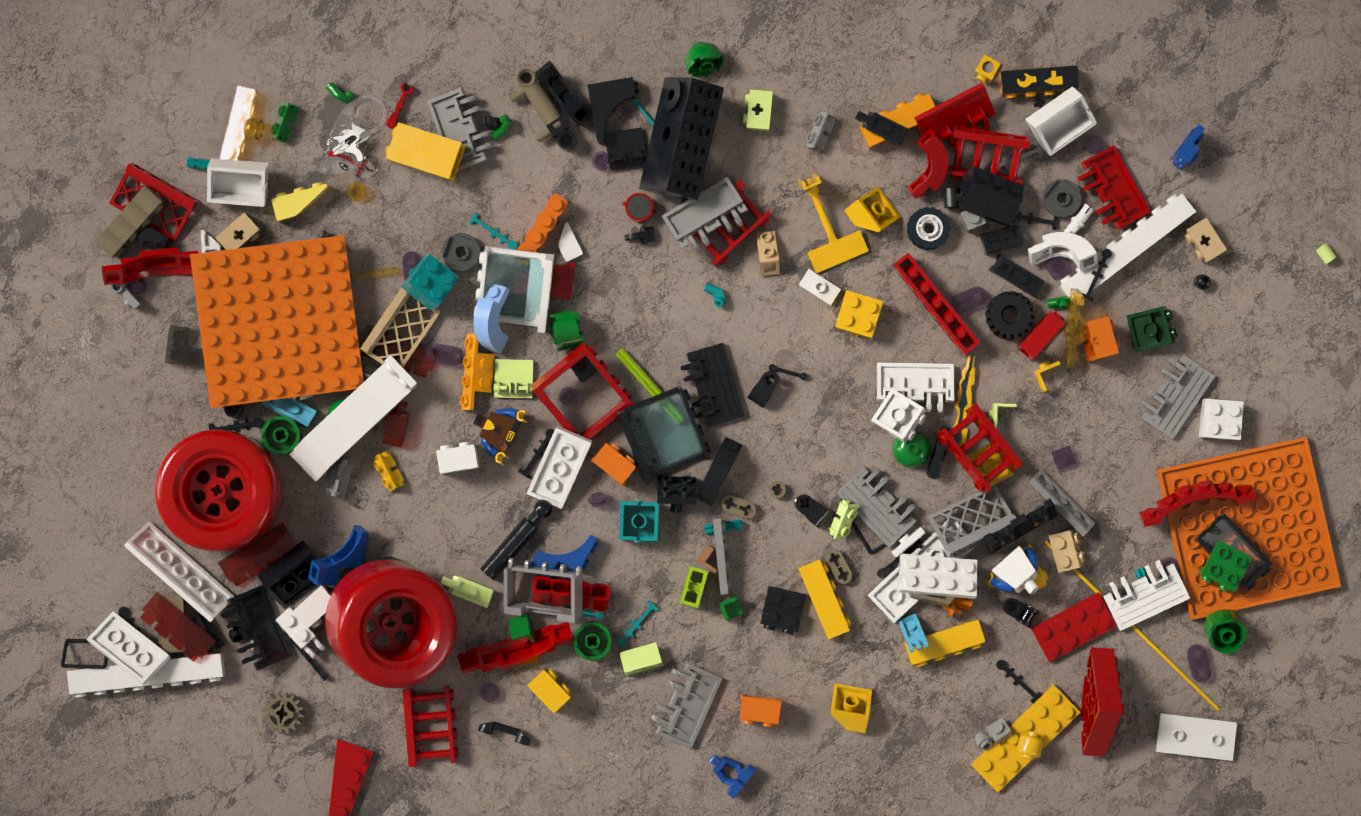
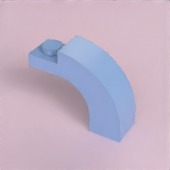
M492 283L485 298L479 297L476 304L474 332L478 342L486 350L501 354L509 337L500 329L499 314L510 290L507 287Z

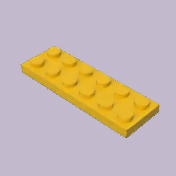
M1053 684L1009 726L1014 733L1012 736L1000 744L994 741L992 747L985 750L971 765L999 792L1030 762V760L1020 758V754L1016 751L1022 734H1028V731L1038 733L1039 738L1044 741V748L1081 712Z

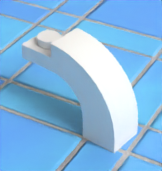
M1055 232L1042 236L1043 243L1036 244L1028 249L1029 261L1033 266L1057 256L1073 260L1080 272L1098 265L1097 252L1086 239L1072 233Z

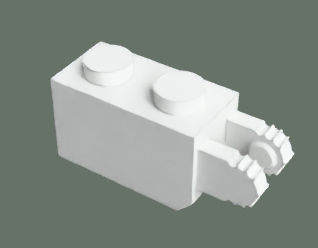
M289 607L276 621L294 642L314 659L316 654L307 644L313 641L322 651L325 649V646L316 637V632L312 628L307 629L292 612L294 608Z

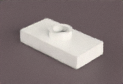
M808 269L799 283L800 287L830 306L841 290L810 269Z
M919 527L910 536L908 533L899 540L901 544L891 551L892 555L899 557L925 534L924 530Z

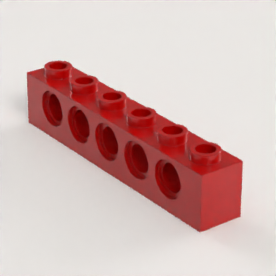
M909 253L892 265L963 356L980 344V341Z

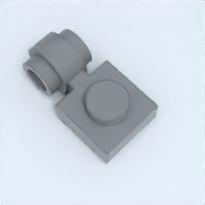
M110 284L111 292L117 295L122 294L125 298L123 302L130 309H139L144 305L136 294L128 289L126 284L120 285L119 290L116 288L117 284Z
M1001 717L987 727L990 733H985L984 731L977 733L975 742L980 749L985 751L992 747L993 741L1000 744L1014 733L1005 719Z

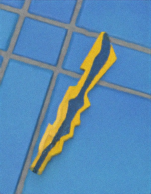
M968 355L966 367L961 371L962 379L958 383L959 390L957 391L959 399L954 406L959 413L954 427L966 418L967 413L965 410L972 403L971 387L975 382L974 363L976 358L973 355ZM968 428L963 429L953 437L959 447L966 443Z

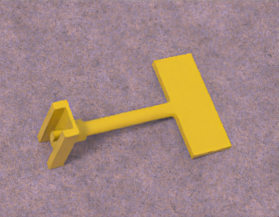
M812 173L813 180L808 178L806 179L807 182H804L802 179H798L797 182L799 187L807 190L808 195L812 197L829 239L828 244L807 252L815 273H819L864 254L869 250L860 230L842 238H836L818 194L820 191L817 185L822 182L819 175Z

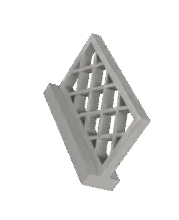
M995 484L990 486L992 490L989 491H993L996 495L995 503L984 500L987 493L977 492L927 517L948 558H953L984 543L983 536L990 532L994 534L1005 526L1010 525V521L1016 518L1015 515H1012ZM973 500L981 502L979 511L967 508L969 502ZM983 503L994 507L992 515L980 512ZM956 508L964 510L962 519L951 516L952 510ZM995 509H1003L1007 516L1003 518L995 517ZM966 511L977 515L975 523L964 520ZM939 516L946 518L945 527L937 525L934 519ZM979 516L989 518V524L986 526L978 525ZM949 519L960 523L958 531L947 528ZM962 524L972 526V533L968 535L961 533ZM945 532L955 534V541L947 544L944 539Z

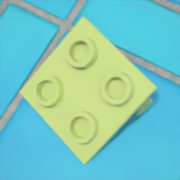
M495 359L494 397L532 398L533 391L530 385L533 384V360Z

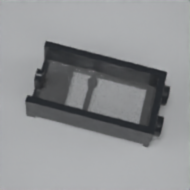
M1221 513L1194 539L1209 556L1217 541H1222L1251 556L1252 560L1238 585L1241 590L1252 589L1257 584L1255 580L1260 576L1264 577L1271 570L1270 566L1273 563L1225 513Z

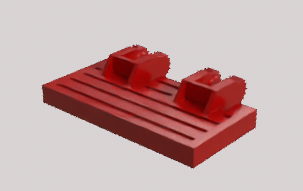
M981 82L914 117L921 136L931 129L941 142L947 138L950 146L954 148L956 147L952 135L954 125L968 127L967 122L969 121L971 128L979 129L976 122L981 120L983 127L989 130L991 128L987 117L990 118L996 114L987 90Z
M1114 145L1081 162L1084 170L1092 167V170L1077 177L1078 181H1083L1090 175H1093L1095 182L1085 185L1083 190L1086 192L1101 184L1102 186L1095 189L1102 203L1111 201V203L1096 211L1097 215L1110 208L1112 209L1114 215L1103 219V225L1120 217V220L1114 223L1117 230L1151 212Z

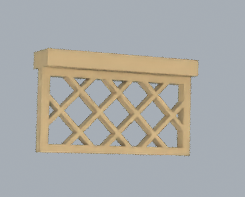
M402 287L360 347V351L383 365L385 361L382 358L390 356L388 355L386 344L397 342L399 353L391 354V356L399 355L400 366L403 368L440 314V311L436 308L431 310L435 313L430 320L423 321L421 310L428 308H420V302L415 299L418 308L407 310V299L409 296L413 299L415 298ZM418 311L420 322L409 323L408 312ZM405 313L407 324L396 326V315ZM421 324L422 333L419 336L412 337L410 326ZM408 326L410 337L399 339L397 328ZM394 329L396 340L386 342L384 333L386 330ZM410 340L412 346L410 351L401 352L399 341ZM384 344L386 356L378 357L372 353L375 346Z

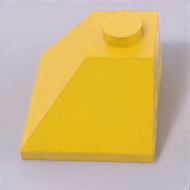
M879 186L844 210L855 226L875 232H880L901 217Z
M834 683L830 714L846 730L865 733L870 714L872 690Z

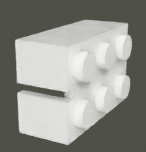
M1073 87L1025 119L1040 147L1050 156L1097 124L1092 112L1088 109L1089 107L1083 95Z
M211 158L207 166V202L265 207L268 199V163Z

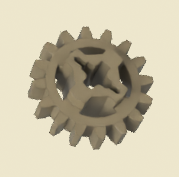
M284 692L281 697L280 693H276V699L270 696L271 702L264 703L267 709H262V712L266 713V716L262 717V719L268 720L266 727L273 726L272 732L278 729L279 734H282L283 730L288 734L290 733V728L293 730L297 729L295 724L300 725L302 723L299 718L304 717V714L300 713V710L304 709V707L298 706L300 699L294 701V694L288 697V692ZM281 700L279 707L272 708L274 703ZM289 702L294 706L295 711L289 707ZM284 707V711L288 712V715L284 716L282 719V715L279 714V711H281ZM271 716L277 719V724L272 720ZM295 718L291 724L285 726L286 720Z

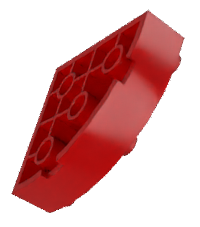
M1091 647L1086 664L1088 668L1087 676H1084L1081 699V721H1084L1083 732H1081L1082 755L1105 756L1107 750L1111 748L1112 738H1115L1116 727L1120 725V717L1124 715V704H1121L1122 688H1119L1120 673L1117 672L1118 658L1114 654V648Z

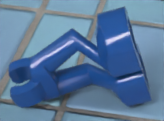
M713 755L709 760L715 765L713 772L721 782L730 785L727 794L733 799L757 770L751 764L742 769L738 761L723 756L720 760L717 756ZM723 766L735 768L738 778H728L722 769Z

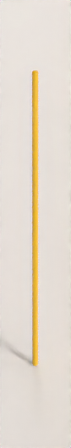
M1045 541V544L1052 550L1051 544ZM1072 569L1095 593L1099 592L1105 601L1104 595L1077 569ZM1135 625L1130 626L1171 667H1173L1207 702H1209L1217 711L1220 710V708L1196 684H1194L1161 650H1159Z

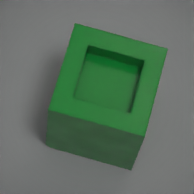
M737 596L719 602L726 621L744 614Z
M527 614L509 619L513 640L528 637L532 643L536 642L533 622Z

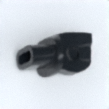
M641 225L639 232L624 235L625 241L640 239L643 245H647L648 242L655 241L653 226L645 227V225Z

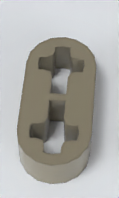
M727 495L721 500L722 509L728 513L746 519L752 518L756 513V507L753 503L733 495ZM732 498V502L738 506L737 508L730 507V509H727L724 501ZM750 505L753 513L745 516L744 511L740 510L739 507Z
M838 550L829 551L826 555V562L836 581L840 584L850 582L852 572L841 552ZM830 554L839 555L840 558L837 559L840 564L839 566L829 561L831 558ZM840 567L843 572H848L849 574L846 576L847 580L845 581L838 578L840 575L838 568Z

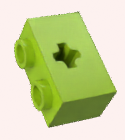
M693 566L689 567L680 599L681 604L695 608L699 607L708 570Z

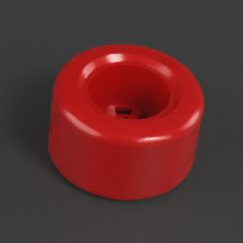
M205 430L184 438L165 456L156 477L155 499L157 509L164 524L179 540L200 550L230 551L254 543L270 529L281 508L283 483L280 470L274 458L259 442L237 432ZM218 465L229 467L230 471L225 478L217 476L216 467ZM203 470H206L210 476V480L206 484L200 483L196 479ZM237 477H240L243 483V490L233 491L230 482ZM220 485V489L223 491L216 496L217 492H214V488H218ZM196 490H202L206 495V499L200 504H196L193 497V492ZM230 497L240 501L239 506L234 511H230L226 505V501ZM211 503L219 505V516L207 514V509Z
M382 559L360 565L341 579L328 601L325 614V628L334 654L351 671L376 686L405 688L430 678L446 662L455 643L457 618L451 598L444 587L433 577L406 562ZM392 597L402 600V604L397 610L390 608V599ZM381 603L383 609L378 614L373 613V610ZM411 611L413 622L411 624L402 623V614ZM390 618L392 621L389 622V625H386L385 623ZM368 620H374L376 628L367 633ZM403 630L407 633V638L398 644L394 635L397 631ZM380 634L387 635V645L385 647L375 644V640Z

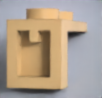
M775 231L756 232L761 276L780 274Z

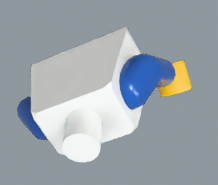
M1027 542L1028 546L1026 548L1017 547L992 570L993 574H989L991 579L988 581L984 580V582L991 588L995 587L1006 592L1015 591L1020 593L1025 588L1030 595L1034 594L1039 589V586L1034 582L1038 577L1036 571L1039 566L1037 555L1031 544Z

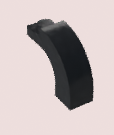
M548 61L535 72L548 92L578 127L592 116L591 111L572 90L551 61Z
M725 437L696 494V499L710 506L713 505L738 456L742 444Z

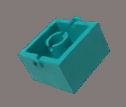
M429 253L421 258L415 268L413 267L409 271V276L401 287L431 311L439 307L459 277Z
M636 500V502L620 501L619 540H634V542L642 543V541H658L659 504L657 502H644V500Z

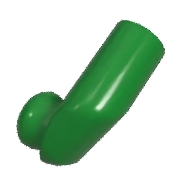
M507 114L499 118L502 125L490 133L495 141L505 135L512 124V119Z

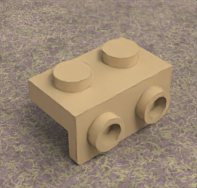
M1075 529L1049 535L1058 573L1085 566V554L1081 551L1079 545L1081 543L1080 535Z

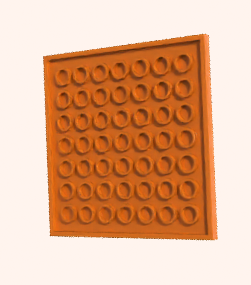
M344 235L190 254L210 408L354 390L364 382Z
M1307 437L1156 470L1162 498L1174 493V489L1184 485L1198 484L1201 481H1212L1213 484L1232 483L1234 488H1238L1241 485H1251L1256 492L1257 500L1238 504L1234 499L1208 498L1188 503L1167 515L1180 577L1190 599L1186 600L1190 620L1206 617L1218 610L1231 609L1235 611L1341 587ZM1221 513H1225L1273 563L1270 566L1271 570L1264 577H1258L1255 580L1257 584L1250 590H1241L1238 586L1235 592L1229 590L1226 593L1218 589L1219 585L1212 581L1209 584L1201 580L1202 576L1197 574L1200 567H1204L1209 555L1194 539ZM1230 531L1220 541L1231 545L1233 540L1238 537ZM1240 540L1233 547L1252 558L1243 576L1244 578L1260 560Z

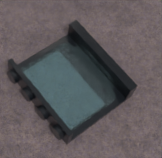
M680 385L616 411L646 485L652 483V479L699 459H710L708 454L711 452L710 447L702 439V435H704L703 429L695 421L697 417L696 411L688 403V400H690L687 389L683 390Z

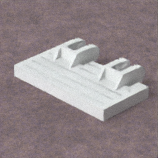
M877 363V401H884L885 393L888 395L891 389L902 395L907 394V398L914 402H924V394H926V412H931L932 409L931 396L938 397L937 410L938 412H943V394H945V403H954V364Z
M1160 560L1156 561V567L1162 575V578L1155 580L1151 567L1149 565L1145 566L1152 583L1149 584L1146 576L1131 582L1134 589L1133 592L1125 577L1120 578L1122 585L1127 591V594L1122 597L1118 592L1116 584L1114 582L1109 583L1116 599L1114 600L1111 592L1103 597L1120 631L1190 599L1174 563L1166 566L1169 575H1166Z

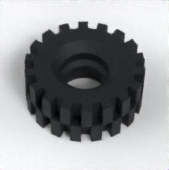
M1002 292L995 296L988 304L987 311L985 312L986 324L988 323V328L990 331L992 330L994 335L1002 339L1013 340L1026 334L1034 323L1035 311H1033V304L1020 292ZM1013 308L1017 311L1018 317L1015 322L1008 323L1004 320L1003 312L1005 309Z

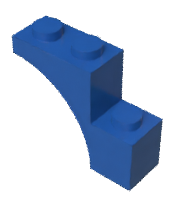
M354 525L353 531L343 547L326 558L312 560L308 578L315 585L337 586L338 579L341 576V568H357L365 560V549L369 542V532L361 525Z
M590 535L581 547L567 554L553 555L538 550L531 562V567L542 568L543 562H548L549 569L559 570L560 566L557 564L561 562L575 571L577 566L585 570L590 561L587 559L589 553L594 554L599 545L596 542L598 538Z

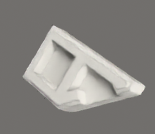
M568 222L565 223L558 242V247L566 263L583 255Z
M201 230L202 253L221 251L222 246L207 232Z

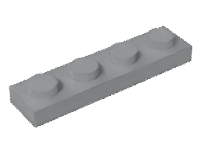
M1042 469L1029 481L1046 500L1051 498L1055 509L1082 536L1087 534L1094 526L1095 522Z
M720 515L712 516L719 589L720 594L723 595L728 594V588H731V579L726 575V570L729 569V559L725 558L724 551L728 549L727 540L723 539L722 532H726L725 520H721Z

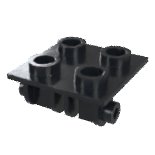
M642 127L605 133L610 171L644 166L647 155Z

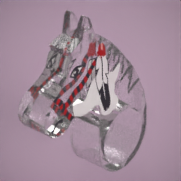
M363 95L350 102L341 111L329 134L325 150V163L320 168L319 173L325 174L331 171L337 176L351 173L364 180H371L376 176V165L366 160L360 145L383 131L387 126L390 115L388 107L382 100L372 95ZM366 101H375L382 108V120L372 129H362L355 123L356 111Z

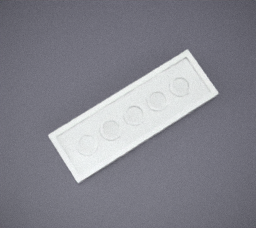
M949 519L947 528L958 531L960 525L956 521ZM946 521L941 525L942 527H945ZM961 527L960 532L968 535V533ZM935 532L922 543V549L917 548L911 553L913 555L947 557L945 549ZM945 532L944 539L947 544L955 541V534ZM973 548L953 558L963 559ZM899 566L868 594V597L893 623L918 601L917 599L910 598L909 593H899Z
M150 521L124 545L210 622L228 606L226 600L234 597Z

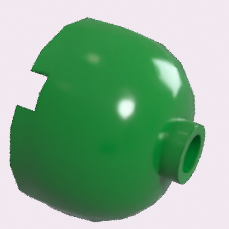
M702 41L695 43L689 49L685 59L689 75L690 73L692 74V77L709 76L712 74L710 71L714 69L719 71L725 62L721 51L716 45Z
M916 431L914 438L911 441L907 440L906 443L895 438L892 446L895 460L898 464L907 468H915L924 464L930 455L931 449L929 440L919 431Z

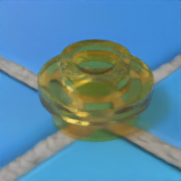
M351 183L347 188V195L353 201H361L366 196V188L362 183ZM354 189H360V194L354 195Z

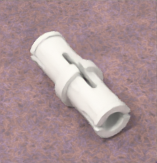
M1084 204L1078 214L1071 218V223L1064 232L1076 234L1080 228L1085 226L1084 223L1094 210L1089 208L1090 206Z

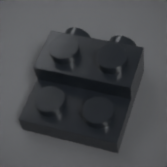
M768 586L760 624H764L763 628L775 630V627L782 628L783 633L793 635L794 631L798 632L806 594Z

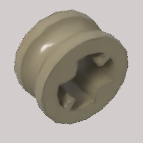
M780 481L773 482L769 486V494L774 498H781L786 493V487ZM776 484L781 485L782 494L774 495L772 487H776Z

